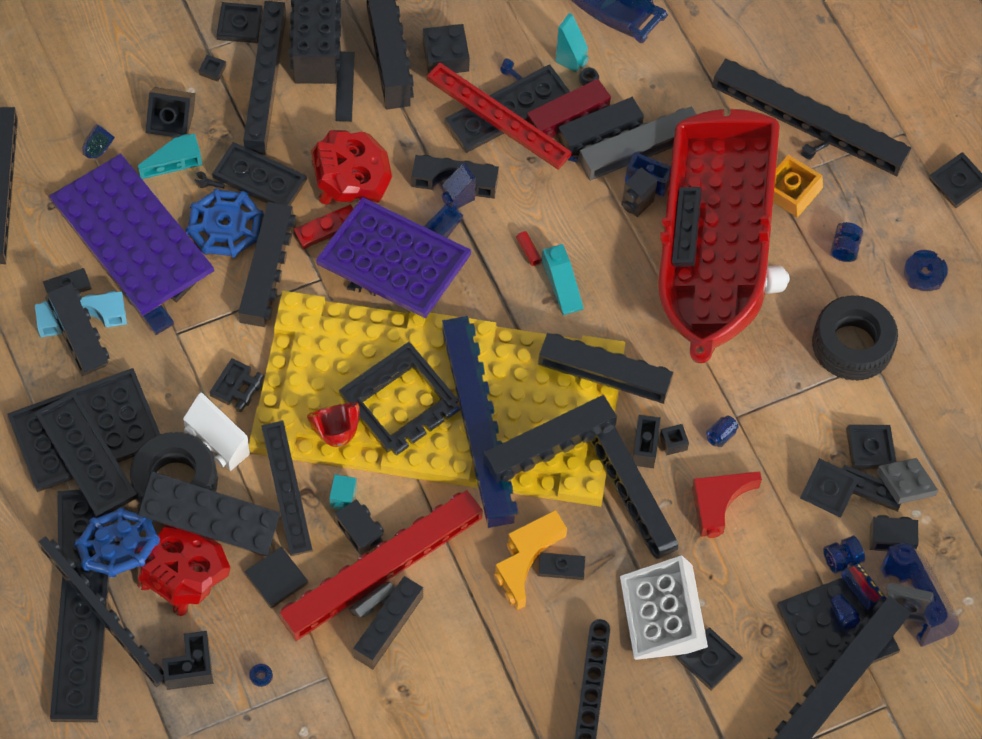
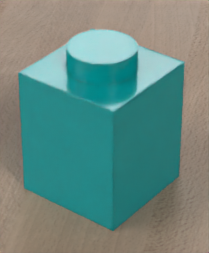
M334 474L329 498L330 508L339 511L355 500L357 478Z

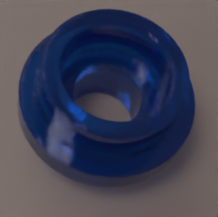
M257 664L250 670L249 677L255 686L264 687L272 681L273 673L268 665ZM259 673L266 675L263 679L257 678Z

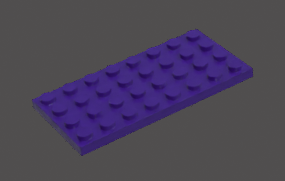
M122 154L115 156L49 196L51 202L141 316L214 272L212 264Z

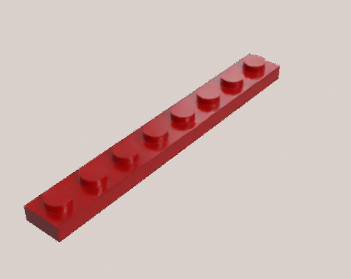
M439 63L427 75V81L557 170L571 157L572 152L442 63Z

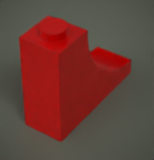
M760 471L694 479L692 490L701 537L715 538L724 533L725 512L727 508L741 494L753 489H759L762 481Z

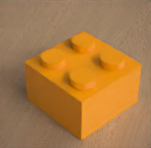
M788 154L776 168L773 203L798 218L822 190V175Z

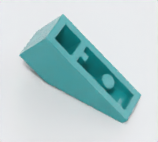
M568 13L558 27L555 62L577 73L580 67H585L588 62V46L573 14Z
M195 133L190 135L184 134L172 139L140 163L138 169L141 179L201 166V153Z
M560 244L543 249L542 264L563 316L584 310L571 262L564 245Z

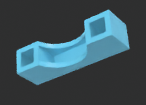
M110 291L102 295L90 294L82 297V300H80L83 308L86 307L90 316L99 319L105 327L127 324L122 292ZM47 302L35 304L37 328L40 337L62 334Z

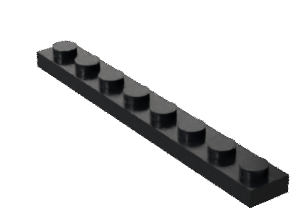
M46 536L38 542V547L154 686L158 687L163 683V669L157 663L153 665L148 659L150 656L148 651L142 645L138 647L133 641L135 638L133 633L127 627L122 628L118 623L120 621L118 615L112 609L110 611L107 610L103 605L105 600L98 592H92L89 588L91 584L83 574L79 576L74 570L76 568L75 564L69 557L64 558L59 552L61 548L54 539L49 540Z

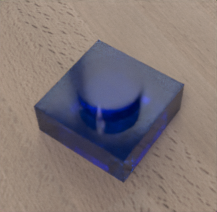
M162 305L143 316L144 321L155 335L174 325L173 319Z

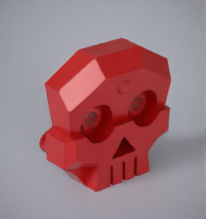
M330 130L321 142H317L311 150V162H313L317 186L323 190L318 196L322 204H330L332 198L335 201L352 202L354 199L361 200L364 197L372 202H380L392 179V172L387 151L371 134L366 132L349 133L346 130Z
M166 525L158 534L160 537L159 544L153 548L145 560V565L137 567V586L140 588L142 584L141 590H153L174 605V613L177 612L178 616H184L188 612L189 604H200L210 594L211 587L229 576L231 567L222 545L217 541Z

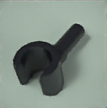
M826 141L814 148L806 144L801 155L811 160L816 152L829 146V143Z
M202 171L196 173L198 178L202 179H195V183L199 188H205L209 185L224 189V183L207 179L206 174Z

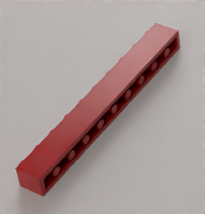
M468 490L463 493L458 492L454 494L449 502L436 506L426 517H419L408 529L403 528L399 530L394 538L388 542L386 540L381 542L371 553H364L357 559L356 563L351 566H344L333 578L328 577L313 591L308 590L300 597L301 599L294 603L286 604L281 609V612H279L281 622L294 640L298 641L366 596L383 582L389 581L480 521L483 516V509Z

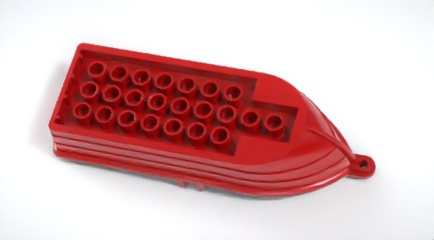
M724 109L707 111L680 121L675 128L666 218H662L664 232H660L662 254L658 288L661 305L666 317L676 331L690 342V356L696 363L709 361L715 348L730 341L749 326L757 317L764 302L780 125L775 118L754 111L731 109L729 116H724ZM680 187H701L702 190L695 266L673 267L672 264Z

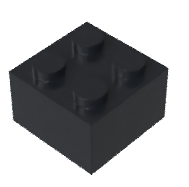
M464 24L423 28V47L428 74L439 63H442L455 73L469 72L470 57Z

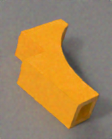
M556 510L509 533L507 548L511 555L514 556L496 564L494 578L499 586L503 585L506 590L505 596L510 605L514 604L517 610L525 607V580L529 569L540 555V552L566 537L567 527Z

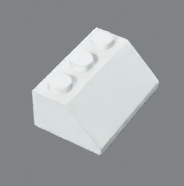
M201 392L183 419L184 431L203 441L213 456H215L216 463L223 468L225 466L231 471L250 455L247 435Z

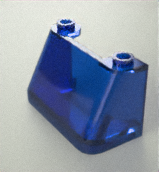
M900 543L889 547L880 567L884 577L895 576L900 584L911 580L915 589L933 592L935 602L929 604L924 610V618L927 624L921 623L923 629L916 636L920 646L923 647L954 634L959 627V619L927 558L907 543Z

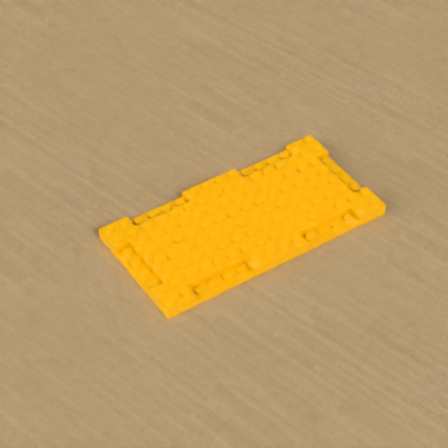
M282 290L270 356L249 441L250 454L268 456L261 425L283 420L292 460L601 507L606 470L590 441L575 445L569 452H560L548 462L542 461L527 472L521 471L506 482L496 483L484 462L485 451L602 395L606 397L614 412L616 411L617 389L538 365L539 353L546 334L497 327L496 322L437 313H429L425 319L411 311L410 313L329 302L325 301L323 296ZM582 335V339L564 337L573 341H582L592 347H602L606 351L615 354H624L626 342L584 335ZM409 341L458 399L459 412L449 419L441 415L444 422L431 432L423 427L427 434L414 444H411L406 439L409 447L397 456L392 451L387 453L360 419L353 439L347 445L332 447L320 439L307 418V415L311 412L346 403L339 394L341 388ZM413 367L363 403L391 435L441 399Z

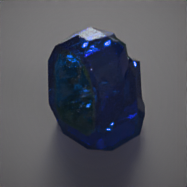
M96 123L83 143V155L87 158L102 156L115 137Z

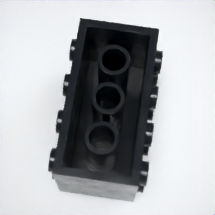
M291 0V45L289 47L290 71H294L295 84H336V71H340L341 0Z

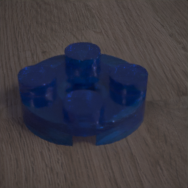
M931 250L916 251L907 259L904 266V276L908 281L909 287L921 291L940 289L948 274L945 260H941L937 256L938 254ZM923 267H927V270L931 271V273L924 274L921 270Z

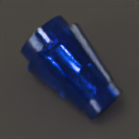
M842 594L834 596L830 602L839 625L843 626L846 630L858 625L860 622L859 612Z

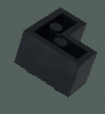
M207 631L185 633L186 656L162 659L167 690L214 684Z

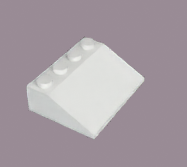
M682 555L620 576L635 660L688 654L708 647L693 565Z

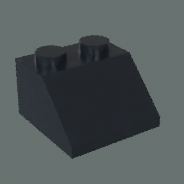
M154 87L149 92L145 133L176 138L188 134L194 114L196 93Z

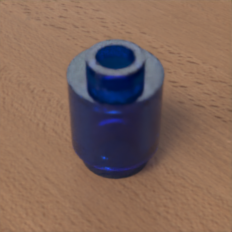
M729 415L721 417L706 431L708 442L712 446L717 447L725 445L737 433L739 428L737 421Z

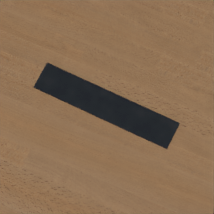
M341 51L340 71H337L335 121L352 122L355 52Z

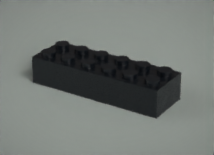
M366 0L386 110L409 107L410 98H414L413 76L409 71L410 60L406 56L407 46L406 40H403L402 36L404 32L402 22L400 23L399 21L400 10L399 6H396L397 0Z

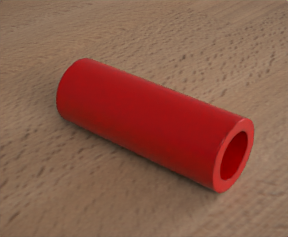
M523 231L519 233L516 239L530 265H538L541 263L542 258L528 232Z

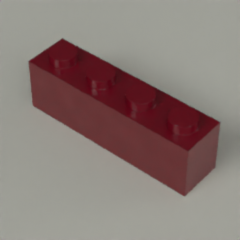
M596 79L528 112L527 122L553 138L558 134L559 126L610 106L611 96L600 80Z

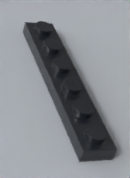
M284 421L261 425L290 556L312 552V544Z

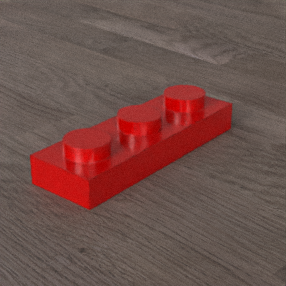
M347 205L293 229L302 249L304 250L333 237L353 211L352 205Z

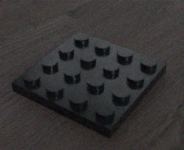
M852 574L780 601L777 604L781 616L816 685L820 681L817 678L820 672L825 667L829 669L833 665L831 661L838 650L843 652L848 646L845 644V641L853 632L857 635L862 629L858 626L867 615L871 617L875 612L872 608L876 603L866 598L859 589L857 582L853 579ZM894 637L891 638L871 664L900 652Z

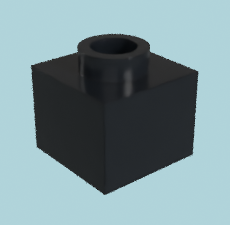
M683 424L661 429L660 439L666 456L688 450L689 441Z

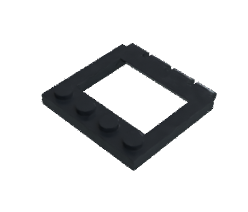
M410 341L339 390L340 396L346 403L358 402L359 419L387 453L392 451L396 456L409 447L406 439L411 444H414L427 434L423 427L431 432L444 422L441 415L449 419L460 411L457 405V397ZM414 367L441 400L390 435L363 402Z

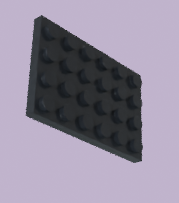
M134 368L7 414L37 492L73 479L35 415L36 411L73 392L78 396L117 462L134 457L137 450L141 448V445L149 441L150 438L160 434Z

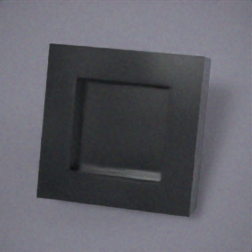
M206 55L198 70L199 75L218 82L226 68V61Z

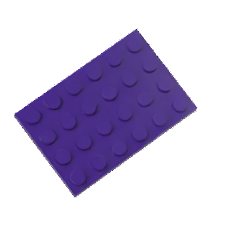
M362 197L318 256L316 263L426 319L470 257L471 249Z

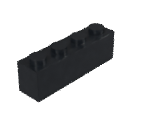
M632 96L559 126L558 139L562 146L572 152L571 156L579 155L580 150L587 145L600 143L605 138H612L625 130L630 131L643 124L644 114Z
M70 283L47 293L45 297L46 302L81 376L83 377L106 367L109 363L108 359H110L108 351L105 347L101 346L99 332L96 327H92L89 321L91 316L86 307L83 308L80 302L82 297L79 290Z
M406 576L401 579L354 646V659L372 670L375 668L423 599V587Z

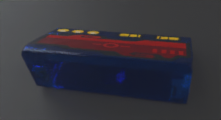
M860 563L847 567L842 571V578L868 611L874 607L880 598L886 599L885 595Z

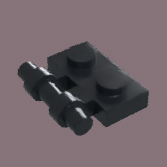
M231 358L210 390V397L228 406L235 399L238 403L234 408L242 412L245 406H249L251 403V397L254 392L258 391L262 386L261 381L264 375L257 372L254 378L249 376L251 367ZM243 383L248 385L244 393L239 391Z

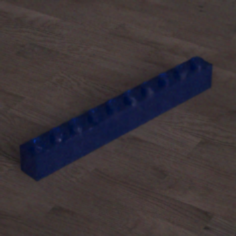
M468 316L442 320V333L487 527L492 528L513 524L515 515L518 514L516 501L512 502L510 495L513 494L512 482L501 481L496 483L484 462V452L502 444V441H498L496 434H499L497 421H493L491 415L494 414V407L492 401H488L487 394H490L488 382L483 381L482 375H485L483 362L478 360L480 348L478 342L474 343L473 336H476L474 324H470Z

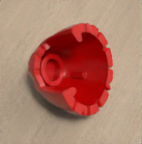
M347 402L329 406V408L325 407L309 413L307 418L315 433L326 444L332 447L344 446L356 434L360 415L358 402Z

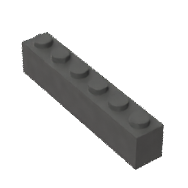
M692 106L686 109L681 108L675 113L661 116L653 122L643 123L639 127L630 131L625 130L615 137L605 138L600 143L587 145L580 150L579 163L591 181L671 149L674 144L676 125L680 121L696 115V112Z

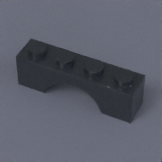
M415 155L411 185L415 188L433 190L440 181L454 178L466 182L471 187L474 196L495 199L499 166L477 164L471 161H456L450 158H435L429 155Z

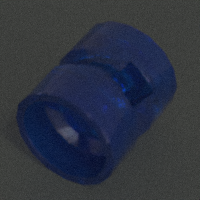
M839 223L836 227L830 251L831 256L842 262L857 260L863 229L854 223Z
M854 535L842 539L840 544L835 542L823 548L826 563L834 574L846 570L848 565L857 566L865 562L862 545Z

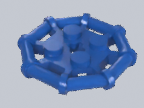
M216 188L198 202L190 205L191 212L188 227L185 231L201 248L203 254L226 255L234 258L241 251L257 243L264 212L259 210L248 197L247 192L224 191ZM221 199L235 200V202L221 201ZM213 201H217L216 203H214L215 206H213L212 208H205ZM244 204L250 212L245 213L244 210L242 211L240 205ZM198 215H204L203 222L197 224ZM224 218H227L230 223L222 225L219 221L222 222ZM253 219L252 231L246 229V224L248 220ZM205 231L209 238L207 242L198 232ZM242 235L247 237L234 246L233 242L238 241ZM215 242L228 243L229 247L213 246Z
M121 507L117 511L101 517H92L80 538L75 540L74 547L78 550L82 561L81 567L84 570H93L107 574L111 578L116 577V574L135 567H143L153 548L159 544L160 537L156 535L152 520L139 517L137 513L127 511L124 507ZM125 519L137 523L135 525H130V523L128 521H125ZM118 520L117 523L103 527L105 524ZM145 529L147 536L140 537L139 533ZM96 530L95 539L89 541V539ZM120 541V545L116 546L114 544L115 542ZM138 547L139 549L143 547L140 553L136 554V550L138 549ZM88 550H95L96 554L90 557ZM104 560L109 561V565L102 564L100 562H104Z

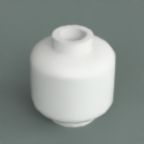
M781 265L767 267L766 294L783 292L786 289L790 278L788 272Z

